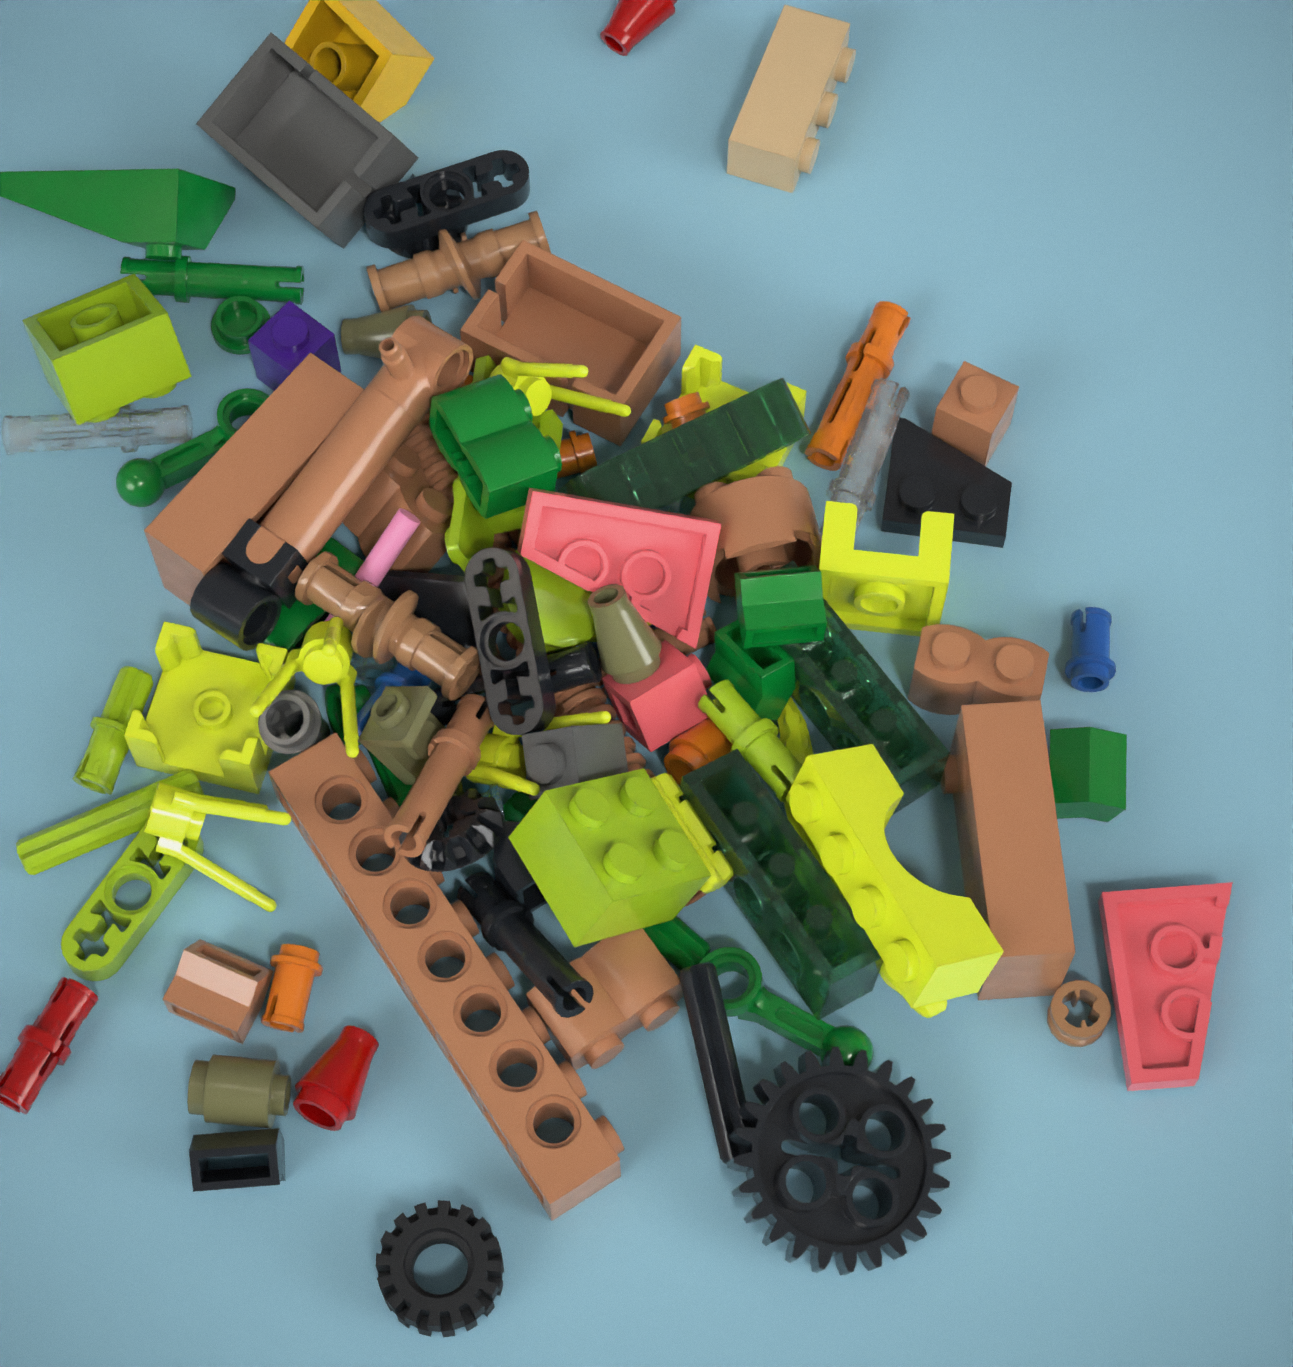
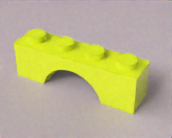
M869 744L808 755L785 799L790 806L793 817L801 824L818 852L824 869L833 877L850 905L856 922L865 930L883 960L889 977L896 982L910 1007L916 1008L978 993L1004 951L970 897L947 894L929 887L912 876L893 855L887 843L884 829L901 801L904 792L875 746Z

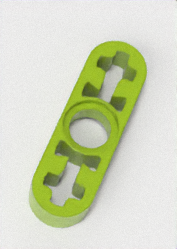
M145 825L63 933L61 939L62 954L71 970L84 980L102 981L116 974L194 870L193 867L176 857L169 855L162 857V853L155 852L159 837L144 833ZM201 834L197 841L184 839L185 846L203 856L204 843ZM146 859L153 868L159 861L158 864L162 873L166 876L160 879L152 868L140 862ZM132 880H140L151 886L150 899L143 907L136 910H124L116 905L115 897L123 884ZM107 911L111 918L117 924L126 927V930L121 932L114 923L108 929V925L101 914ZM108 929L103 937V942L108 949L107 953L103 957L92 953L84 961L85 954L80 944L85 939L91 942L98 941Z

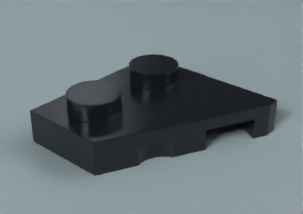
M896 417L881 531L920 537L921 518L924 512L954 514L952 541L1003 548L1007 531L1012 482L906 418Z

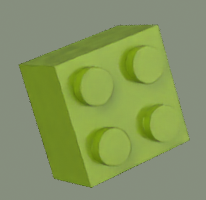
M135 273L22 320L48 384L77 425L85 422L97 423L108 420L120 411V407L141 398L151 399L164 396L174 390L177 383L192 377L168 312Z
M644 768L545 790L508 837L574 947L673 920L711 877L707 867Z

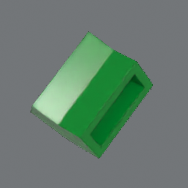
M815 565L734 573L737 614L743 649L823 641L827 618L823 601L821 571Z
M739 620L714 632L715 653L706 668L711 681L717 684L720 681L729 680L734 685V689L761 719L778 720L796 688L794 659L779 645L743 649Z
M1094 727L1050 729L1049 764L1057 819L1088 818L1109 822L1126 810V734Z

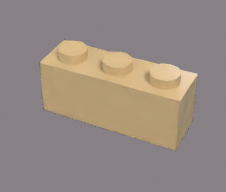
M784 4L728 139L727 174L793 193L801 172L811 173L820 146V140L815 139L819 126L829 128L838 101V94L833 93L837 81L847 83L853 68L856 49L848 47L850 23Z

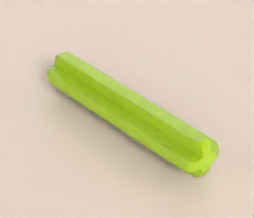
M186 769L19 839L16 842V850L23 868L29 875H36L140 831L146 823L159 782L204 795L197 775L193 770Z

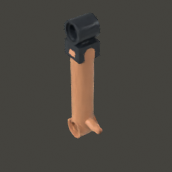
M419 315L406 319L395 330L392 337L383 339L379 344V351L384 365L262 522L257 524L249 518L225 548L222 555L231 565L227 563L219 564L201 579L191 599L190 611L192 616L244 651L253 650L257 647L258 643H263L277 625L282 605L290 609L296 602L295 588L306 566L321 551L431 408V398L462 386L473 362V351L469 345Z

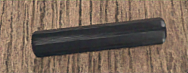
M705 962L680 970L679 978L720 1159L723 1163L727 1164L732 1158L745 1154L746 1149L729 1140V1134L736 1128H750L751 1124L744 1120L737 1112L739 1107L746 1102L717 970L713 963Z

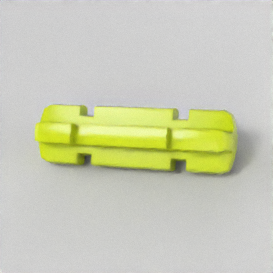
M662 773L652 777V782L711 874V877L699 890L708 894L716 889H720L734 875L733 868L721 850L715 853L712 850L716 842L689 801H680L679 797L683 795V792L672 775Z

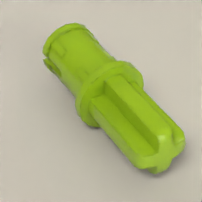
M123 666L119 670L101 717H93L90 726L94 730L84 757L73 777L77 784L94 792L112 794L120 768L129 751L124 734L134 709L140 710L141 713L143 712L153 687L152 676L149 673L131 666Z

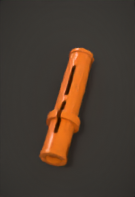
M888 301L876 303L869 323L859 342L851 344L845 357L848 364L846 371L837 385L817 431L804 452L805 455H809L807 459L822 469L836 471L841 468L847 449L863 420L876 388H878L881 380L889 377L894 367L892 356L911 320L910 317H907L908 312L895 303Z

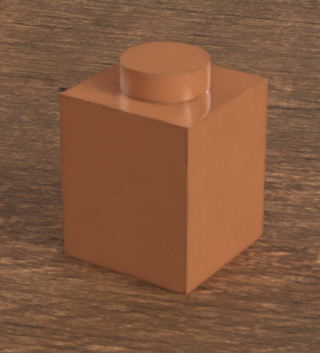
M964 361L936 407L931 434L986 466L1011 424L1019 386Z

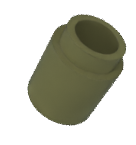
M216 1054L212 1055L210 1061L195 1060L191 1069L188 1086L189 1114L203 1115L206 1123L271 1129L276 1115L286 1116L288 1113L291 1097V1076L281 1074L278 1060Z

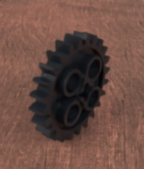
M832 1047L826 1052L821 1067L812 1051H806L798 1057L799 1074L791 1065L784 1061L773 1069L778 1086L766 1079H762L753 1087L757 1098L763 1105L746 1101L739 1107L737 1112L744 1120L751 1124V1127L736 1128L729 1134V1140L746 1149L745 1154L738 1155L729 1160L727 1168L746 1172L747 1181L731 1192L733 1197H753L756 1205L743 1219L746 1224L763 1218L766 1219L770 1226L762 1240L765 1246L782 1237L789 1241L785 1261L791 1263L804 1254L806 1250L810 1251L811 1270L818 1273L827 1267L831 1257L834 1256L839 1274L847 1275L854 1272L858 1254L867 1271H871L882 1266L881 1249L890 1258L895 1260L907 1253L902 1236L916 1242L927 1235L924 1226L917 1216L931 1219L940 1215L942 1209L934 1200L928 1197V1194L941 1192L949 1188L950 1181L933 1173L934 1166L951 1159V1153L932 1148L931 1139L940 1135L946 1128L944 1124L925 1125L922 1116L930 1109L934 1102L931 1098L912 1103L908 1098L915 1083V1079L912 1076L897 1085L889 1081L892 1072V1061L886 1060L873 1072L869 1071L867 1052L860 1050L853 1058L850 1066L844 1065L839 1047ZM802 1103H811L823 1112L826 1119V1129L823 1135H815L807 1131L802 1125L799 1118V1109ZM868 1119L877 1120L888 1129L891 1136V1145L888 1151H880L868 1142L865 1134V1126ZM783 1141H787L801 1150L809 1151L808 1153L825 1155L836 1147H840V1156L843 1161L856 1165H883L891 1167L896 1171L897 1176L896 1179H890L878 1171L870 1170L871 1168L860 1165L853 1166L839 1174L837 1173L838 1162L824 1156L818 1157L805 1154L797 1156L789 1154L782 1150L781 1144ZM789 1169H798L811 1179L813 1196L810 1203H802L794 1199L789 1193L786 1186V1176ZM856 1185L869 1188L876 1195L879 1211L875 1219L863 1217L855 1209L853 1192Z

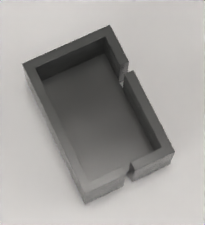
M272 32L196 123L299 214L343 249L365 224L364 205L368 197L379 189L399 183L419 158L397 137Z

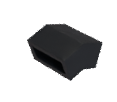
M504 821L503 835L494 847L493 853L496 883L510 899L518 900L533 912L546 904L547 901L508 838L520 822Z
M280 1128L193 1135L189 1148L193 1192L280 1185L281 1181H286L285 1145ZM268 1153L269 1166L209 1170L208 1158Z

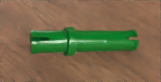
M182 256V260L175 261L123 257L121 262L120 274L135 273L145 275L146 279L140 280L153 296H174L175 301L180 303H189L191 297L228 299L234 296H247L258 301L288 302L290 300L298 305L303 303L304 288L282 287L279 285V282H304L303 266L192 262L191 256Z

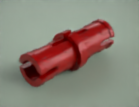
M62 977L49 998L50 1000L33 1025H26L19 1034L18 1040L21 1044L5 1071L0 1075V1103L18 1113L21 1111L23 1114H27L49 1075L52 1074L57 1065L63 1066L72 1053L68 1046L84 1019L87 1018L93 1006L99 1000L92 990L76 980Z

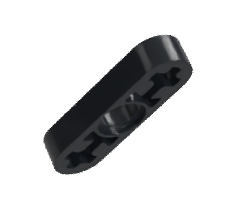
M497 150L379 189L368 197L364 205L368 236L378 246L396 249L437 236L439 230L446 229L449 232L517 209L525 203L530 193L528 164L522 156L513 151ZM504 175L505 179L512 181L513 184L503 187L498 180L494 181V177ZM473 182L477 183V191L481 192V197L474 198ZM446 189L456 190L464 196L463 202L453 209L438 208L431 202V199L436 193ZM421 201L423 213L421 217L418 216L417 206L414 207V202ZM393 211L397 218H401V222L391 225L387 218H383V214Z
M485 548L473 555L468 562L464 580L489 713L494 724L507 734L524 735L541 732L549 726L554 718L556 701L531 571L526 560L518 553L500 548ZM496 566L508 569L509 579L500 583V591L487 585V577L496 573ZM503 603L517 605V612L502 611L492 614L491 608H504ZM509 623H514L523 632L524 647L515 659L507 661L497 650L496 638L502 627ZM529 669V677L517 676V680L504 679V671L520 672ZM520 693L523 696H532L534 700V708L526 710L524 717L513 715L511 711V704L520 700Z

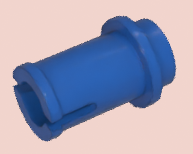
M1085 607L1086 623L1083 622V612L1080 609L1075 610L1071 614V658L1065 664V674L1071 679L1073 688L1083 692H1098L1109 686V680L1116 673V665L1110 659V626L1112 616L1105 609Z

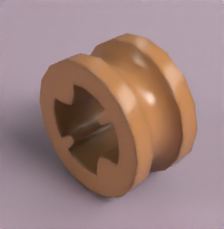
M1083 980L1064 983L1056 990L1047 1010V1024L1051 1033L1058 1041L1071 1047H1084L1093 1044L1101 1037L1111 1017V1005L1107 995L1099 986ZM1078 1000L1087 1003L1091 1007L1088 1018L1094 1024L1087 1027L1085 1020L1081 1021L1079 1027L1069 1024L1066 1021L1069 1009L1064 1003L1070 1001L1072 1007H1076Z

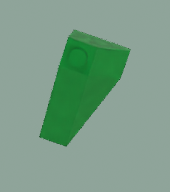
M181 169L0 172L1 197L120 242L145 248V258L154 260H182V250H205L235 201L236 195L235 187Z

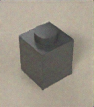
M622 723L569 726L522 735L527 780L535 782L540 786L539 794L536 796L529 795L530 800H538L545 790L628 772Z

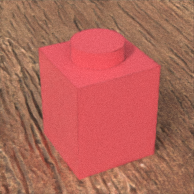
M666 640L661 642L660 666L648 678L632 684L617 683L610 674L601 678L619 721L625 725L626 731L650 752H653L708 718L698 708L701 697L704 694L707 695L706 689L712 685L707 670L697 656L692 653L685 656Z

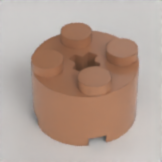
M783 466L770 467L761 471L756 477L742 479L730 484L723 482L709 483L699 488L694 494L696 505L692 509L690 516L713 519L721 523L707 594L711 600L721 603L719 596L721 594L735 597L736 601L734 573L815 565L819 569L822 536L810 494L801 482L793 478L792 471L789 468Z

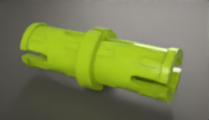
M729 680L718 682L709 689L716 698L712 701L708 695L704 694L698 703V708L712 720L733 744L730 752L742 763L748 762L776 793V797L781 802H786L785 797L802 764L777 737L779 729L770 719H761L734 689V685Z

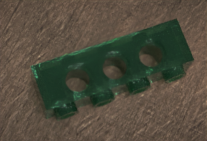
M792 560L791 562H789L781 568H790L798 566ZM823 598L827 618L823 641L779 645L795 662L796 688L791 696L834 750L869 744L875 746L904 792L901 801L893 813L894 815L940 784L950 752Z
M735 749L682 776L680 789L683 795L679 797L680 801H689L716 842L712 850L714 853L721 850L733 868L734 875L724 885L725 889L817 1021L873 991L883 960L865 930L856 922L852 909L739 750Z

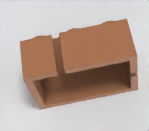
M522 240L496 277V292L490 289L487 290L460 329L461 341L469 345L473 351V362L470 371L474 373L476 358L489 355L497 366L501 364L505 357L521 362L585 365L589 372L584 378H544L549 384L628 405L631 408V414L628 417H622L552 399L547 410L553 409L556 415L563 418L567 410L571 409L573 410L574 424L621 447L681 355V317Z

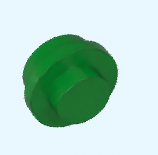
M230 297L218 306L211 321L213 338L217 345L228 353L237 355L249 354L251 352L248 340L270 319V315L263 305L250 297Z

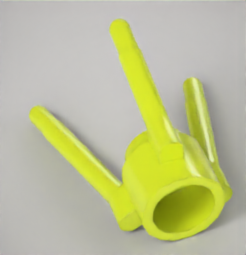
M505 357L489 376L490 378L501 374L508 380L514 390H522L530 403L533 416H538L545 412L551 399L622 417H628L631 414V408L628 405L549 384L544 378H584L589 372L585 365L521 362Z
M333 617L330 621H321L310 627L306 632L302 647L289 652L286 663L250 707V714L254 717L260 716L271 705L296 672L302 671L308 679L317 684L325 685L336 682L340 686L346 754L350 758H355L359 754V734L354 685L357 671L350 665L354 652L351 645L352 634L343 626L344 622L341 618Z
M598 711L554 717L544 731L569 726L606 724L610 722L611 714L608 711ZM494 725L493 732L487 733L479 747L481 758L477 766L466 778L474 783L516 790L532 796H536L540 792V786L537 783L526 779L523 745L518 740L522 735L507 734Z
M159 782L144 828V833L159 837L155 852L180 859L247 901H251L267 912H273L277 907L273 899L182 843L185 838L194 841L198 840L206 813L283 826L291 822L289 813L269 810L265 804L201 795Z

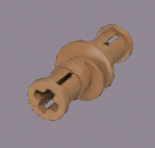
M537 210L528 213L529 220L493 231L491 228L477 233L471 239H467L465 232L461 233V242L456 243L446 229H442L438 232V250H425L413 254L412 259L378 270L375 264L367 266L369 279L380 311L390 310L426 297L431 299L451 289L456 294L459 293L460 286H463L474 300L480 299L481 279L497 277L522 240L551 253Z
M327 551L322 552L311 560L302 572L295 588L296 599L304 605L314 603L334 617L341 618L344 622L343 626L353 632L351 641L353 651L362 658L373 657L375 662L381 665L395 656L397 661L409 670H417L442 687V695L449 700H456L461 697L476 679L481 669L477 647L470 646L468 649L443 634L440 627L428 619L419 618L414 615L419 598L415 592L408 590L394 602L367 580L362 581L338 566L337 557Z

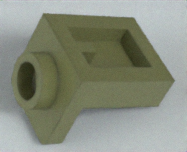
M428 686L385 687L382 695L374 703L371 709V716L358 740L405 785L414 784L429 758L428 745L433 736L439 730L446 729L430 712L437 699V694Z

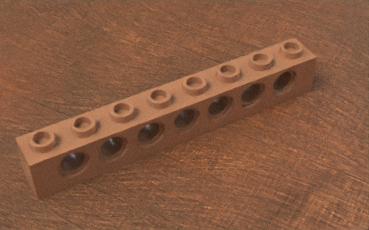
M335 732L270 770L268 773L277 799L291 816V820L550 1219L553 1221L620 1178L621 1170L618 1154L624 1151V1146L618 1134L604 1115L596 1120L592 1118L580 1100L587 1095L586 1088L580 1077L567 1060L558 1065L544 1046L545 1043L551 1040L544 1023L531 1006L520 1010L508 992L515 984L506 966L495 952L485 957L473 939L474 936L479 934V929L466 906L461 900H457L452 904L449 903L438 886L445 881L442 872L418 869L411 865L404 856L396 853L401 846L399 839L392 848L387 846L383 833L388 824L394 819L400 807L392 797L381 801L371 786V783L376 781L377 777L360 748L357 757H348L345 745ZM343 803H352L360 807L353 817L346 820H336L329 817L330 812L336 806ZM383 853L394 858V861L388 868L379 872H371L362 868L365 860L374 854ZM409 905H421L429 910L427 916L415 924H404L395 919L398 912ZM443 957H455L464 963L461 971L452 977H437L430 972L431 966ZM478 1010H490L500 1017L496 1026L485 1032L472 1031L464 1025L469 1015ZM516 1063L527 1064L536 1071V1075L525 1086L511 1087L500 1080L502 1072L508 1066ZM551 1118L564 1119L573 1127L571 1135L559 1143H548L541 1140L536 1135V1130L542 1122Z

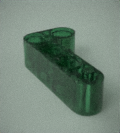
M783 377L581 473L561 487L558 493L659 510L696 492L706 484L727 477L734 471H739L809 436L811 432Z

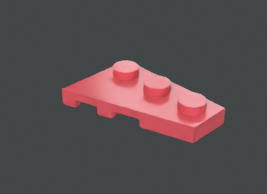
M529 488L517 551L523 557L587 591L595 592L597 589L611 584L623 586L629 600L646 623L649 622L696 649L721 523L713 519Z
M1233 882L1101 893L1098 905L1127 1091L1195 1086L1198 1081L1212 1005L1211 995L1216 966L1220 959L1223 941V925Z

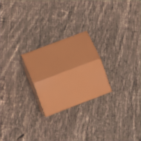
M199 939L183 950L176 974L162 999L169 1012L243 1044L262 1008L274 971Z

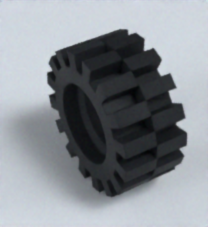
M438 1200L437 1208L427 1209L426 1202L414 1206L415 1214L408 1218L404 1213L400 1214L394 1220L395 1229L391 1233L385 1231L381 1238L382 1251L381 1254L376 1253L375 1264L378 1271V1284L388 1308L397 1315L399 1322L407 1328L412 1325L418 1329L419 1334L430 1337L432 1331L442 1332L443 1337L455 1336V1329L465 1326L467 1331L478 1326L476 1319L482 1314L488 1317L495 1308L493 1301L496 1295H501L503 1288L502 1275L504 1265L501 1248L497 1236L494 1237L489 1223L483 1217L480 1220L476 1218L473 1209L463 1204L460 1210L451 1207L450 1201ZM435 1244H449L458 1248L464 1254L468 1263L464 1281L458 1288L446 1294L426 1292L414 1279L413 1271L416 1259L422 1251Z

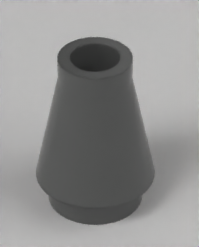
M298 690L281 691L271 705L259 716L258 727L262 740L269 748L278 753H300L330 736L329 726L322 718L316 702L309 695Z

